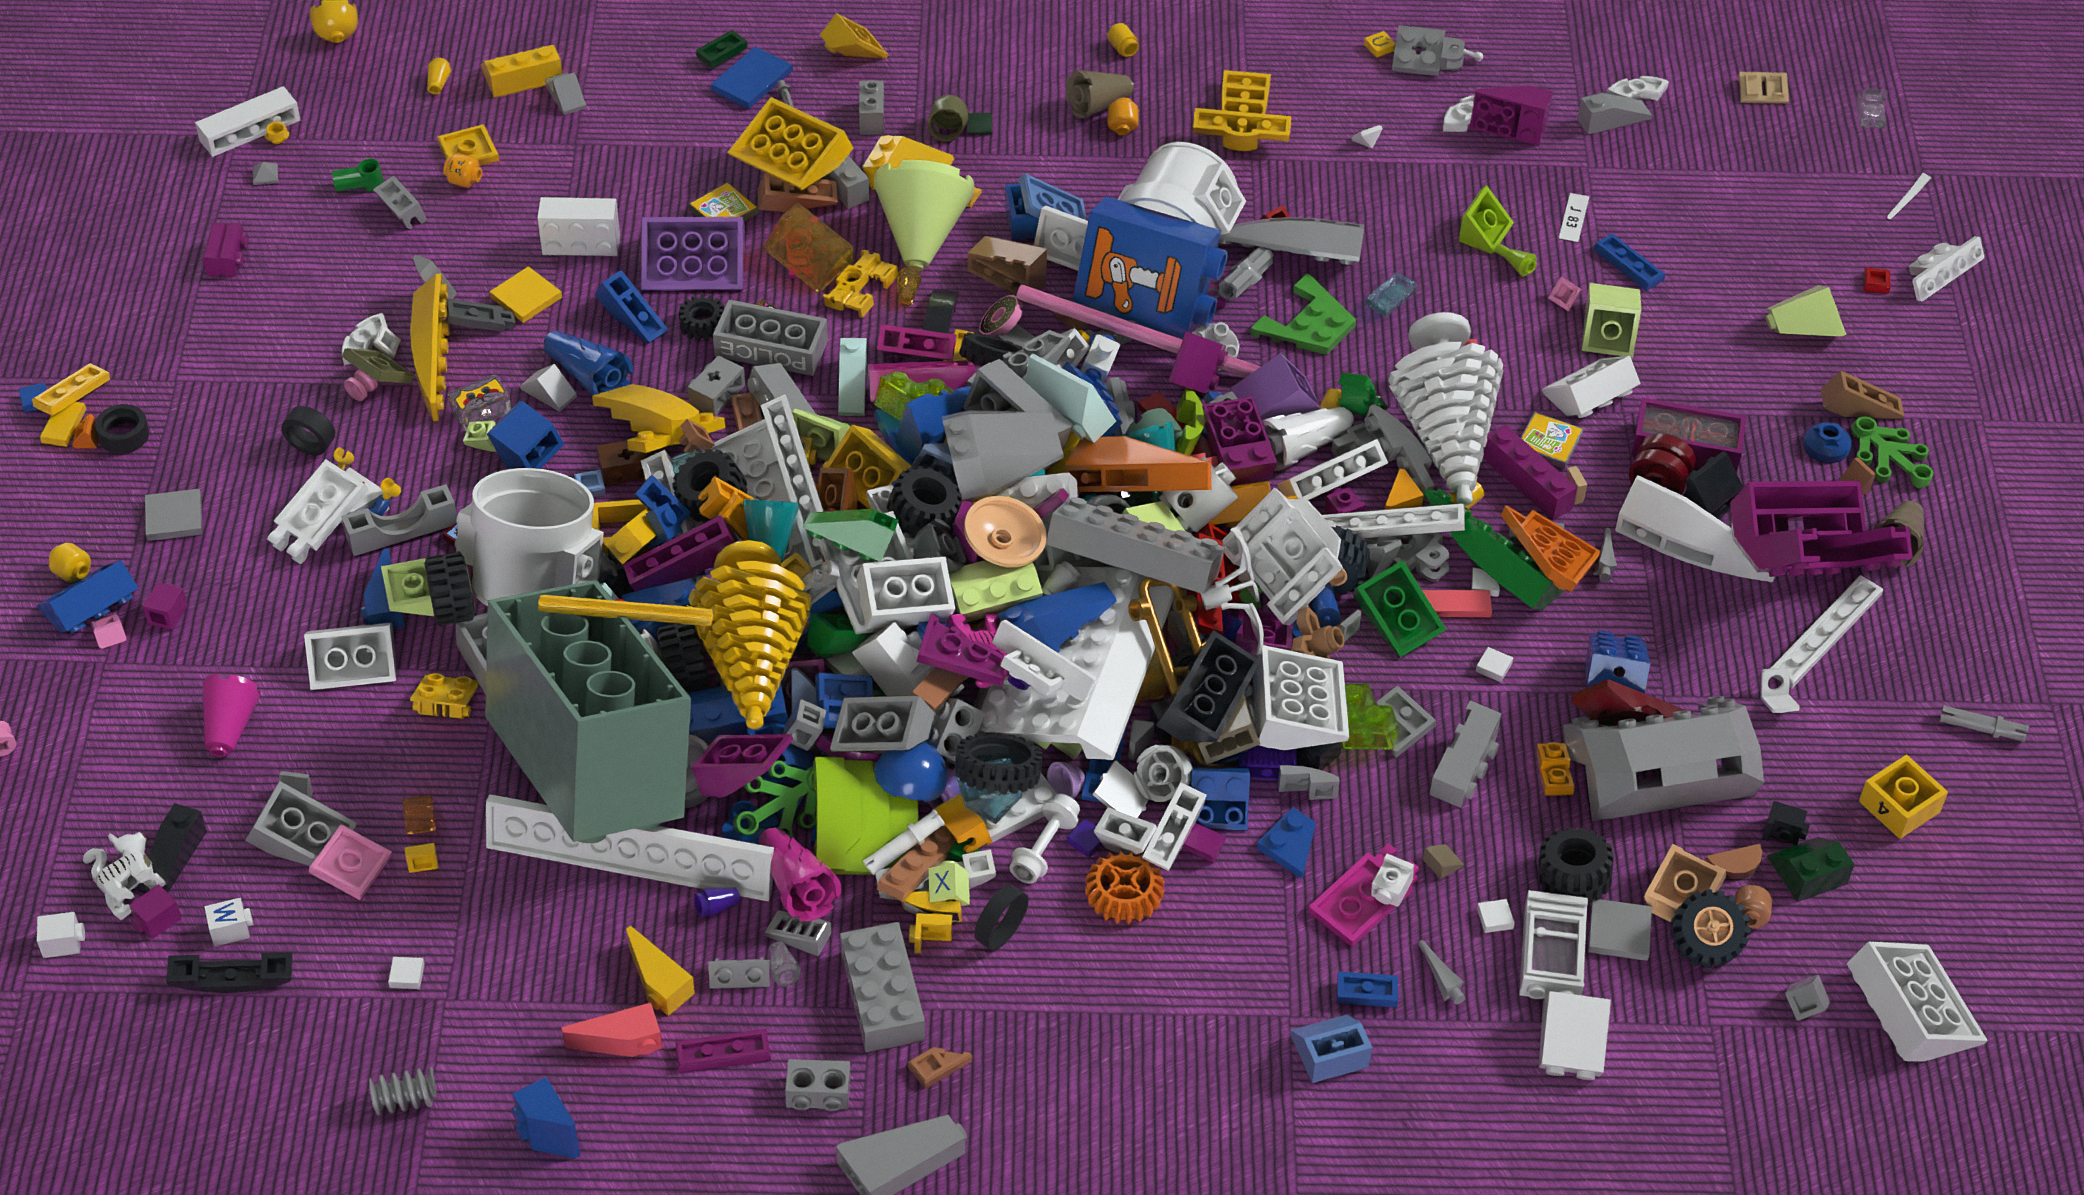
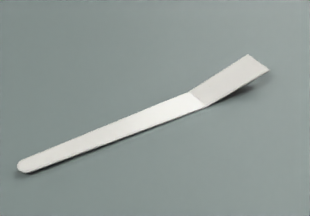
M1922 173L1887 218L1892 219L1923 188L1931 177Z

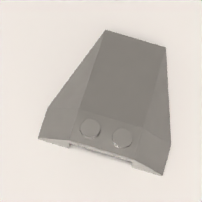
M964 411L942 416L959 493L962 494L961 501L971 502L990 497L1064 458L1052 412Z

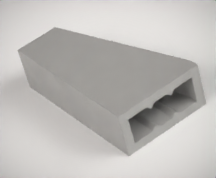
M949 1115L840 1143L836 1146V1160L860 1195H894L964 1155L967 1135L959 1123L955 1124Z

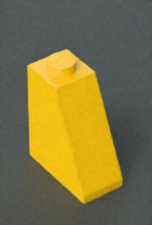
M648 508L643 510L604 543L622 564L629 561L657 536L646 516V513L650 512Z

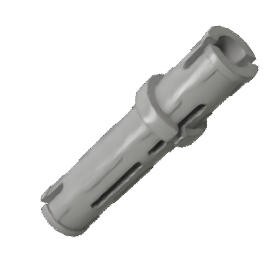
M1943 705L1941 712L1943 714H1941L1939 720L1941 723L1944 722L1990 733L1995 738L2003 736L2025 743L2027 734L2024 733H2027L2029 728L2027 724L2003 720L2004 717L2002 716L1994 718Z

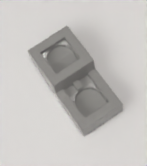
M1280 765L1278 775L1279 792L1307 791L1308 800L1337 799L1340 782L1338 776L1309 767Z

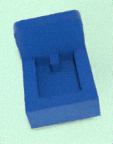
M668 502L646 513L658 537L648 543L649 548L658 544L661 546L674 539V536L683 532L677 521L676 514Z

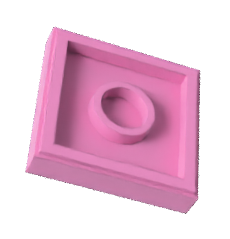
M341 824L309 867V873L361 900L391 858L392 851Z

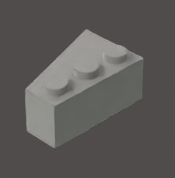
M1469 701L1466 707L1465 722L1463 725L1458 724L1455 730L1457 736L1451 747H1447L1433 776L1430 790L1431 796L1462 808L1466 798L1472 799L1477 788L1476 780L1478 778L1483 779L1488 768V763L1486 762L1489 758L1494 759L1499 748L1496 738L1502 713L1473 701Z

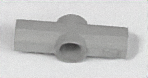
M1258 247L1230 269L1231 273L1219 283L1218 292L1222 298L1229 299L1230 301L1236 299L1244 290L1253 286L1263 277L1261 274L1273 264L1274 255L1269 248Z
M1119 377L1110 378L1104 385L1108 388L1106 392L1114 399L1112 403L1120 410L1118 414L1123 422L1113 433V437H1121L1126 435L1130 424L1133 421L1135 422V409L1133 401H1129L1125 381L1120 380Z

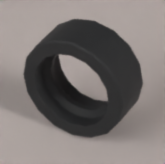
M113 405L99 414L95 422L99 443L105 450L111 453L124 454L133 452L142 447L150 435L145 414L134 405ZM121 423H134L137 425L126 434L113 435L107 433L112 427Z
M294 407L281 425L282 434L290 445L298 451L313 456L322 455L335 438L336 431L330 420L321 412L311 407ZM304 428H307V429L310 430L313 434L309 433V432L306 431Z

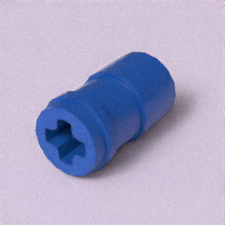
M1328 582L1325 588L1310 602V609L1317 615L1320 628L1325 626L1334 627L1340 620L1338 604L1335 600V590Z

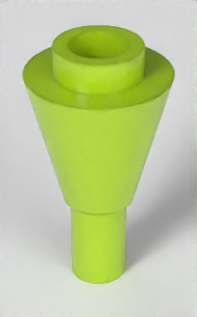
M1502 244L1496 246L1495 252L1506 258L1521 276H1526L1535 270L1537 265L1535 254L1509 249Z

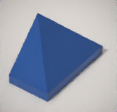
M653 475L634 494L650 511L668 502L676 514L680 525L691 513Z

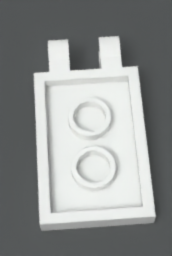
M325 459L276 517L274 522L278 527L269 534L267 540L273 543V547L282 552L288 545L290 535L296 537L297 540L288 547L286 552L293 556L292 559L302 564L308 556L309 548L311 547L317 551L342 521L341 516L348 514L368 488L364 483Z

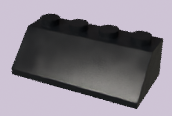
M1213 630L1197 651L1156 726L1180 741L1216 743L1261 660Z

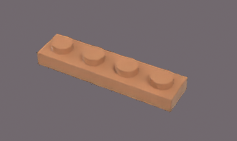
M941 826L927 836L923 844H916L879 880L877 890L903 902L929 876V868L939 866L948 857V851L956 841L955 837L946 827Z

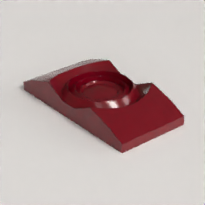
M1609 679L1573 693L1571 701L1592 720H1598L1599 722L1610 720L1616 726H1618V721L1635 719L1637 723L1646 721V717L1651 715H1663V718L1673 717L1674 712L1687 711Z

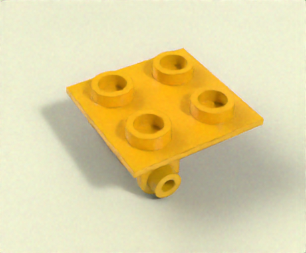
M438 673L425 675L410 698V701H413V711H417L418 714H434L439 716L442 704L443 717H447L448 714L451 718L464 719V717H469L471 706H468V703L479 687V683L477 680H472L465 676L452 678L444 677Z

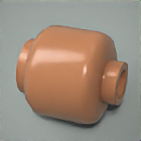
M1756 885L1743 886L1738 889L1734 895L1736 898L1734 902L1737 905L1742 903L1745 907L1742 912L1744 915L1748 914L1750 919L1747 922V927L1756 929L1766 925L1771 918L1772 898L1770 893Z

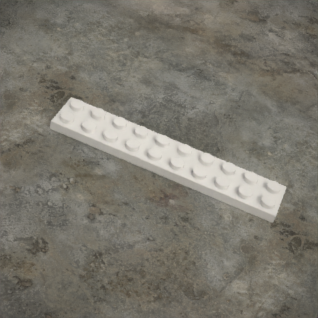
M491 794L486 800V848L700 889L736 887L739 895L742 897L769 901L773 879L771 861L774 847L657 826L650 830L630 829L608 834L604 840L597 843L573 842L548 805Z

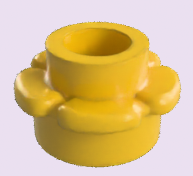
M272 122L266 127L267 133L265 138L274 144L283 143L289 137V131H287L285 124L282 122Z

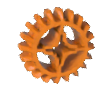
M1121 849L1117 856L1109 852L1106 859L1099 857L1097 864L1091 865L1086 876L1085 894L1088 897L1089 906L1094 907L1096 915L1104 913L1105 921L1112 917L1115 918L1116 924L1120 920H1126L1128 925H1130L1132 919H1136L1141 923L1143 915L1151 917L1153 910H1158L1160 901L1164 897V880L1161 877L1160 868H1155V864L1149 861L1145 862V859L1142 858L1143 854L1136 857L1131 851L1129 855H1124ZM1106 881L1109 883L1107 891L1102 887ZM1143 883L1147 887L1144 893L1140 891V885Z

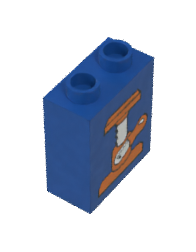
M1106 196L1089 214L1072 302L1127 321H1135L1136 324L1181 339L1184 338L1186 331L1192 333L1199 325L1209 327L1217 306V298L1207 295L1210 280L1218 281L1221 278L1227 261V251L1218 248L1221 230Z

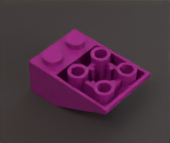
M1533 86L1476 89L1469 128L1539 146L1547 127L1553 92Z
M1253 396L1203 404L1202 408L1211 457L1217 456L1218 465L1223 462L1236 477L1229 486L1271 479L1277 461Z

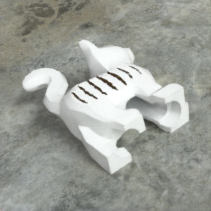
M141 832L134 835L126 834L119 838L111 833L108 835L116 851L123 857L107 867V853L103 849L93 848L88 850L83 857V862L86 864L96 860L91 870L93 881L105 893L106 904L120 920H123L131 913L129 904L124 905V900L134 897L131 890L138 884L143 883L150 889L158 884L161 887L166 884L157 873H153L152 863L144 853L146 837Z

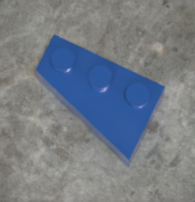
M692 579L682 580L623 594L622 599L625 602L687 607V605L691 606L688 597L692 589L696 590V582ZM628 619L639 634H642L643 629L651 634L658 645H660L657 636L658 627L674 624Z

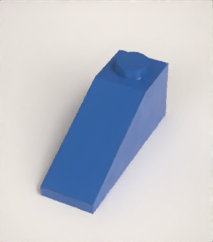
M622 270L603 281L594 294L610 315L647 344H650L669 330Z
M389 548L383 549L363 595L365 606L360 607L363 624L392 623L393 629L404 627L402 612H394L389 609L381 566L392 564Z

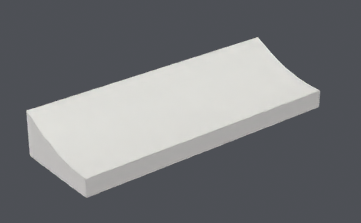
M1044 206L1041 209L1034 246L1047 249V260L1078 271L1088 221Z

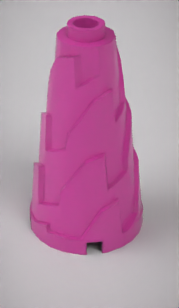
M766 829L759 838V845L774 847L771 873L781 894L780 899L785 909L794 919V916H796L800 921H813L825 916L834 908L831 904L833 899L836 897L839 901L841 883L838 877L824 862H820L808 849L803 848L795 838H791L782 829Z

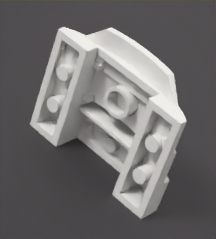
M1274 488L1236 526L1240 529L1250 552L1254 581L1260 585L1259 587L1270 599L1267 606L1284 625L1290 626L1297 619L1298 610L1309 607L1308 604L1343 568L1338 560L1341 544L1340 537L1306 499H1287L1278 489ZM1231 531L1222 540L1225 547L1224 553L1234 565L1240 566L1241 556L1238 548V539Z

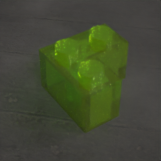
M893 372L889 375L880 376L874 405L901 421L907 403L925 394L931 393L933 396H938L940 391H947L950 394L954 390L946 386L940 379L932 378L929 381L916 383L909 379L905 373Z
M1345 684L1349 739L1342 742L1341 749H1394L1399 726L1392 705H1376L1370 684Z

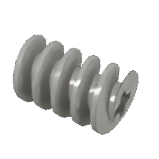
M429 1067L426 1077H424L419 1068L416 1070V1075L413 1079L408 1071H404L401 1081H399L395 1072L391 1074L390 1082L388 1083L383 1075H379L376 1085L369 1078L372 1105L377 1115H382L384 1105H386L390 1113H394L397 1103L402 1111H407L409 1101H411L415 1109H419L422 1099L428 1107H432L434 1097L437 1098L433 1067Z

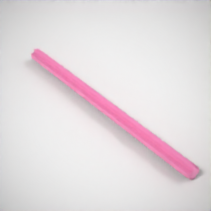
M1020 285L1017 291L1016 298L1021 301L1178 354L1183 341L1171 335L1025 285ZM1228 355L1224 366H1219V369L1246 378L1261 366Z

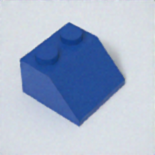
M547 1077L512 1093L514 1107L511 1108V1111L517 1122L514 1124V1127L521 1141L527 1140L533 1150L570 1158L581 1156L575 1122Z

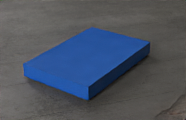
M755 46L711 84V91L750 109L778 84V81L783 80L793 71V65Z

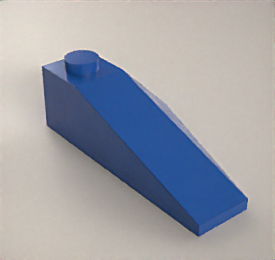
M971 386L957 388L950 394L947 391H940L938 396H933L931 393L925 394L907 403L895 443L914 460L924 444L943 443L946 439L942 416L966 411L963 406Z

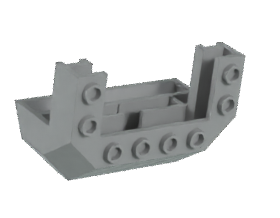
M1714 696L1707 698V702L1698 704V709L1701 710V713L1691 714V711H1677L1673 713V717L1663 718V715L1647 716L1646 721L1636 723L1635 719L1618 721V726L1611 727L1599 724L1598 720H1590L1589 717L1572 719L1573 723L1564 724L1565 743L1570 759L1586 765L1592 821L1756 795L1764 783L1761 750L1746 706L1735 703L1734 699ZM1721 758L1722 767H1717L1716 759ZM1661 768V776L1636 780V772Z

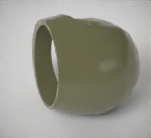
M949 94L934 100L927 119L928 129L933 138L941 142H950L961 134L968 121L969 113L962 99ZM932 122L938 128L958 130L953 134L943 135L934 129Z

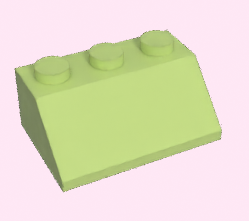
M984 560L965 565L958 571L949 574L957 614L964 615L966 618L964 623L985 618V614H1000L1023 601L1039 598L1043 595L1033 562L1021 567H1004Z

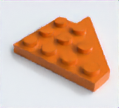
M1506 505L1500 514L1546 577L1552 580L1553 584L1561 590L1572 592L1602 553L1534 510L1525 517Z

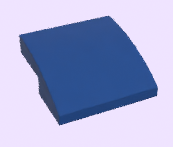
M818 673L815 675L817 706L826 710L823 729H836L844 698L873 697L872 676Z

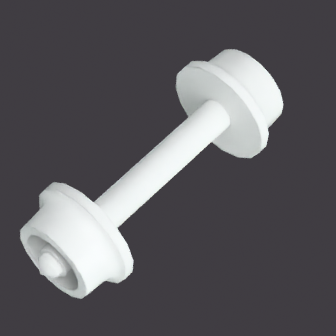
M1057 794L1052 800L1044 803L1042 811L1049 822L1032 849L1021 847L1013 851L1012 862L1009 868L1010 872L1018 880L1031 884L1039 877L1044 876L1047 873L1048 866L1041 855L1058 828L1069 830L1076 827L1080 807L1073 798L1067 795Z

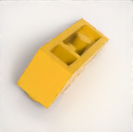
M630 925L626 929L628 947L645 990L648 1003L652 1004L654 1009H661L669 1016L695 994L693 977Z

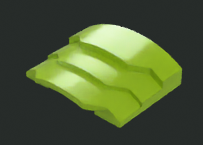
M837 757L814 758L813 790H816V841L814 844V856L820 862H824L834 874L872 875L862 860L868 858L907 830V825L910 823L914 825L918 822V800H910L900 796L895 798L884 791L876 781L874 767L877 762L844 760V758ZM911 849L906 851L904 854L899 856L897 859L892 861L883 869L893 867Z

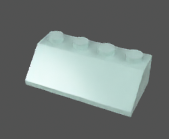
M1035 354L1029 357L1025 382L1073 424L1071 431L1078 438H1086L1095 443L1116 422L1092 384Z

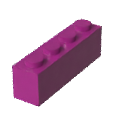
M1506 424L1487 435L1486 447L1483 448V458L1549 518L1555 520L1573 509L1577 487Z
M722 515L623 565L629 584L636 592L690 579L704 572L705 569L714 567L717 554L726 546L738 541L734 531Z

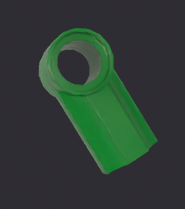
M373 158L362 160L357 167L332 171L336 192L361 187L367 191H374V188L384 182L380 164Z

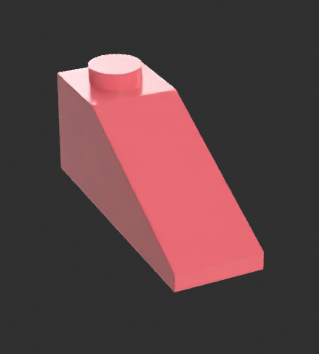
M651 1003L561 1027L566 1049L630 1057L641 1054L648 1055L656 1050L663 1049L660 1029Z

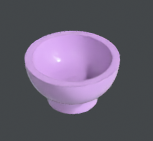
M1054 762L1048 769L1047 781L1057 794H1064L1074 799L1080 789L1084 787L1085 776L1079 767H1074L1067 762Z

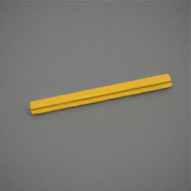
M540 595L538 600V610L548 613L608 618L626 616L627 619L704 626H710L713 621V610L708 608Z

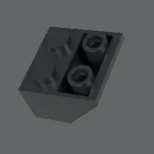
M1722 451L1715 458H1709L1698 471H1692L1686 479L1687 486L1683 496L1717 519L1730 511V502L1743 489V485L1728 454Z

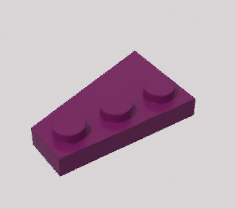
M930 614L916 662L1000 686L1004 668L1000 665L1004 655L980 641H970L961 635V630L954 626L951 628L939 623L938 617Z

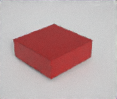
M1865 267L1863 273L1864 291L1889 294L1891 288L1890 270Z

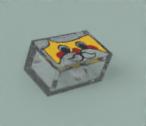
M496 374L448 393L451 412L464 431L467 430L469 422L490 421L507 414L511 410L510 395Z

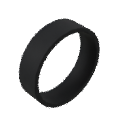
M1011 884L997 891L989 900L977 921L974 932L975 939L990 950L1001 948L1020 926L1028 908V895ZM1009 906L1004 918L999 923V925L994 929L998 919L1005 911V909Z

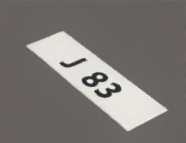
M1570 193L1559 235L1560 239L1579 241L1589 196Z

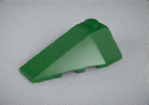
M811 613L807 646L813 649L818 656L833 657V654H845L854 651L874 633L856 634L847 613ZM917 626L903 629V631L907 633L916 630Z

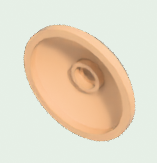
M1005 496L983 498L971 506L964 520V533L972 549L985 560L999 566L1021 567L1028 565L1041 555L1046 544V529L1039 515L1028 505L1014 498Z

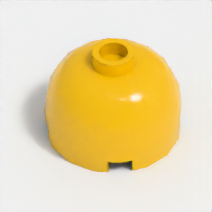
M321 0V5L315 8L314 4L309 11L314 32L320 38L330 42L339 43L354 34L358 25L356 5L354 3L353 5L349 4L348 0Z

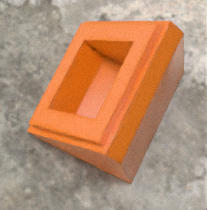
M87 415L76 427L72 447L97 448L99 440L96 433V419L94 415Z

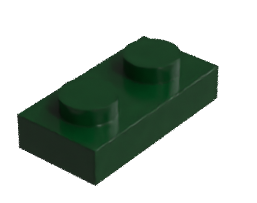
M730 30L696 50V58L712 69L747 49V40L734 30Z

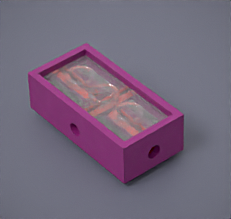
M1642 397L1631 456L1636 457L1639 445L1645 437L1652 434L1665 433L1680 438L1692 448L1696 457L1695 468H1702L1709 458H1715L1724 451L1728 454L1737 473L1742 455L1747 416Z

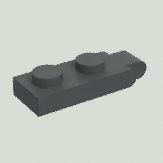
M447 299L446 301L447 324L493 331L514 329L516 326L514 313L505 311L501 306Z

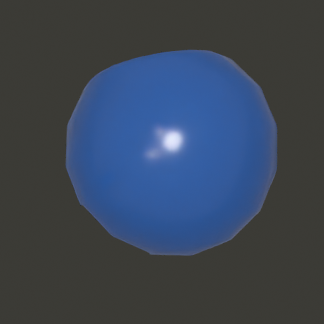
M924 741L909 750H885L874 767V774L878 784L884 791L895 798L900 796L910 800L929 802L937 799L945 792L948 782V772L943 757L934 746Z

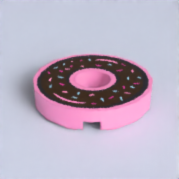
M1007 295L999 299L983 316L979 325L980 333L995 338L1000 333L1005 335L1010 332L1021 318L1022 310L1020 307H1023V303L1014 295Z

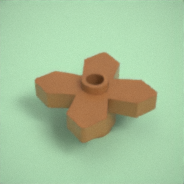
M1309 607L1298 610L1296 622L1302 636L1293 639L1292 651L1330 659V654L1338 652L1344 646L1342 631L1337 626L1320 628L1317 615Z

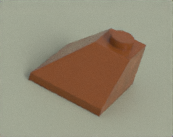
M820 468L817 493L823 512L830 507L837 511L858 510V494L853 469Z

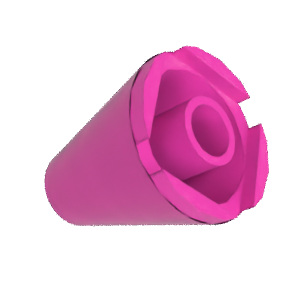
M213 674L207 676L203 682L204 746L209 750L210 754L224 757L234 751L260 698L261 690L257 691L258 685L247 678L229 674L228 679H219L220 674Z

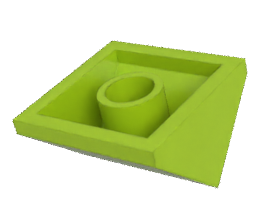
M1487 185L1481 188L1463 214L1459 242L1488 253H1493L1514 222Z

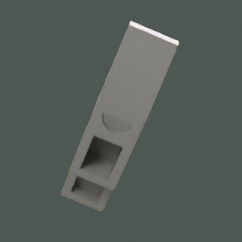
M1371 405L1364 420L1367 431L1373 435L1375 440L1378 439L1387 461L1397 460L1398 469L1402 468L1407 471L1423 493V501L1428 500L1424 494L1427 489L1433 490L1435 487L1428 474L1433 461L1419 440L1406 426L1377 405Z

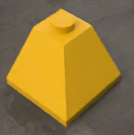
M837 13L820 33L821 38L826 42L824 46L834 54L839 52L845 56L886 59L889 56L867 28Z

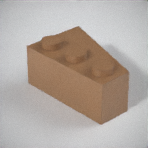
M985 236L968 252L969 272L1017 296L1020 285L1040 291L1046 286V248Z

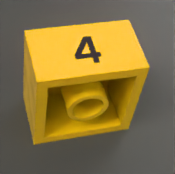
M1906 754L1866 780L1859 802L1901 839L1941 812L1948 791Z

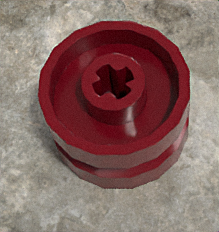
M1665 433L1652 434L1645 437L1640 443L1636 457L1633 459L1629 469V479L1633 485L1635 478L1641 476L1681 495L1687 486L1686 479L1695 467L1696 457L1692 448L1680 438Z

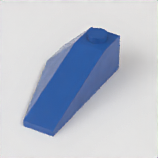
M1101 582L1023 601L998 614L1000 622L1003 620L1009 621L1058 653L1061 651L1060 645L1068 638L1073 640L1079 635L1078 630L1084 624L1094 622L1117 600L1106 583Z

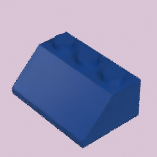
M122 560L105 564L36 606L60 632L69 630L72 634L85 627L84 621L93 616L95 619H98L110 611L108 606L117 602L121 605L134 597L132 592L137 590L138 586Z

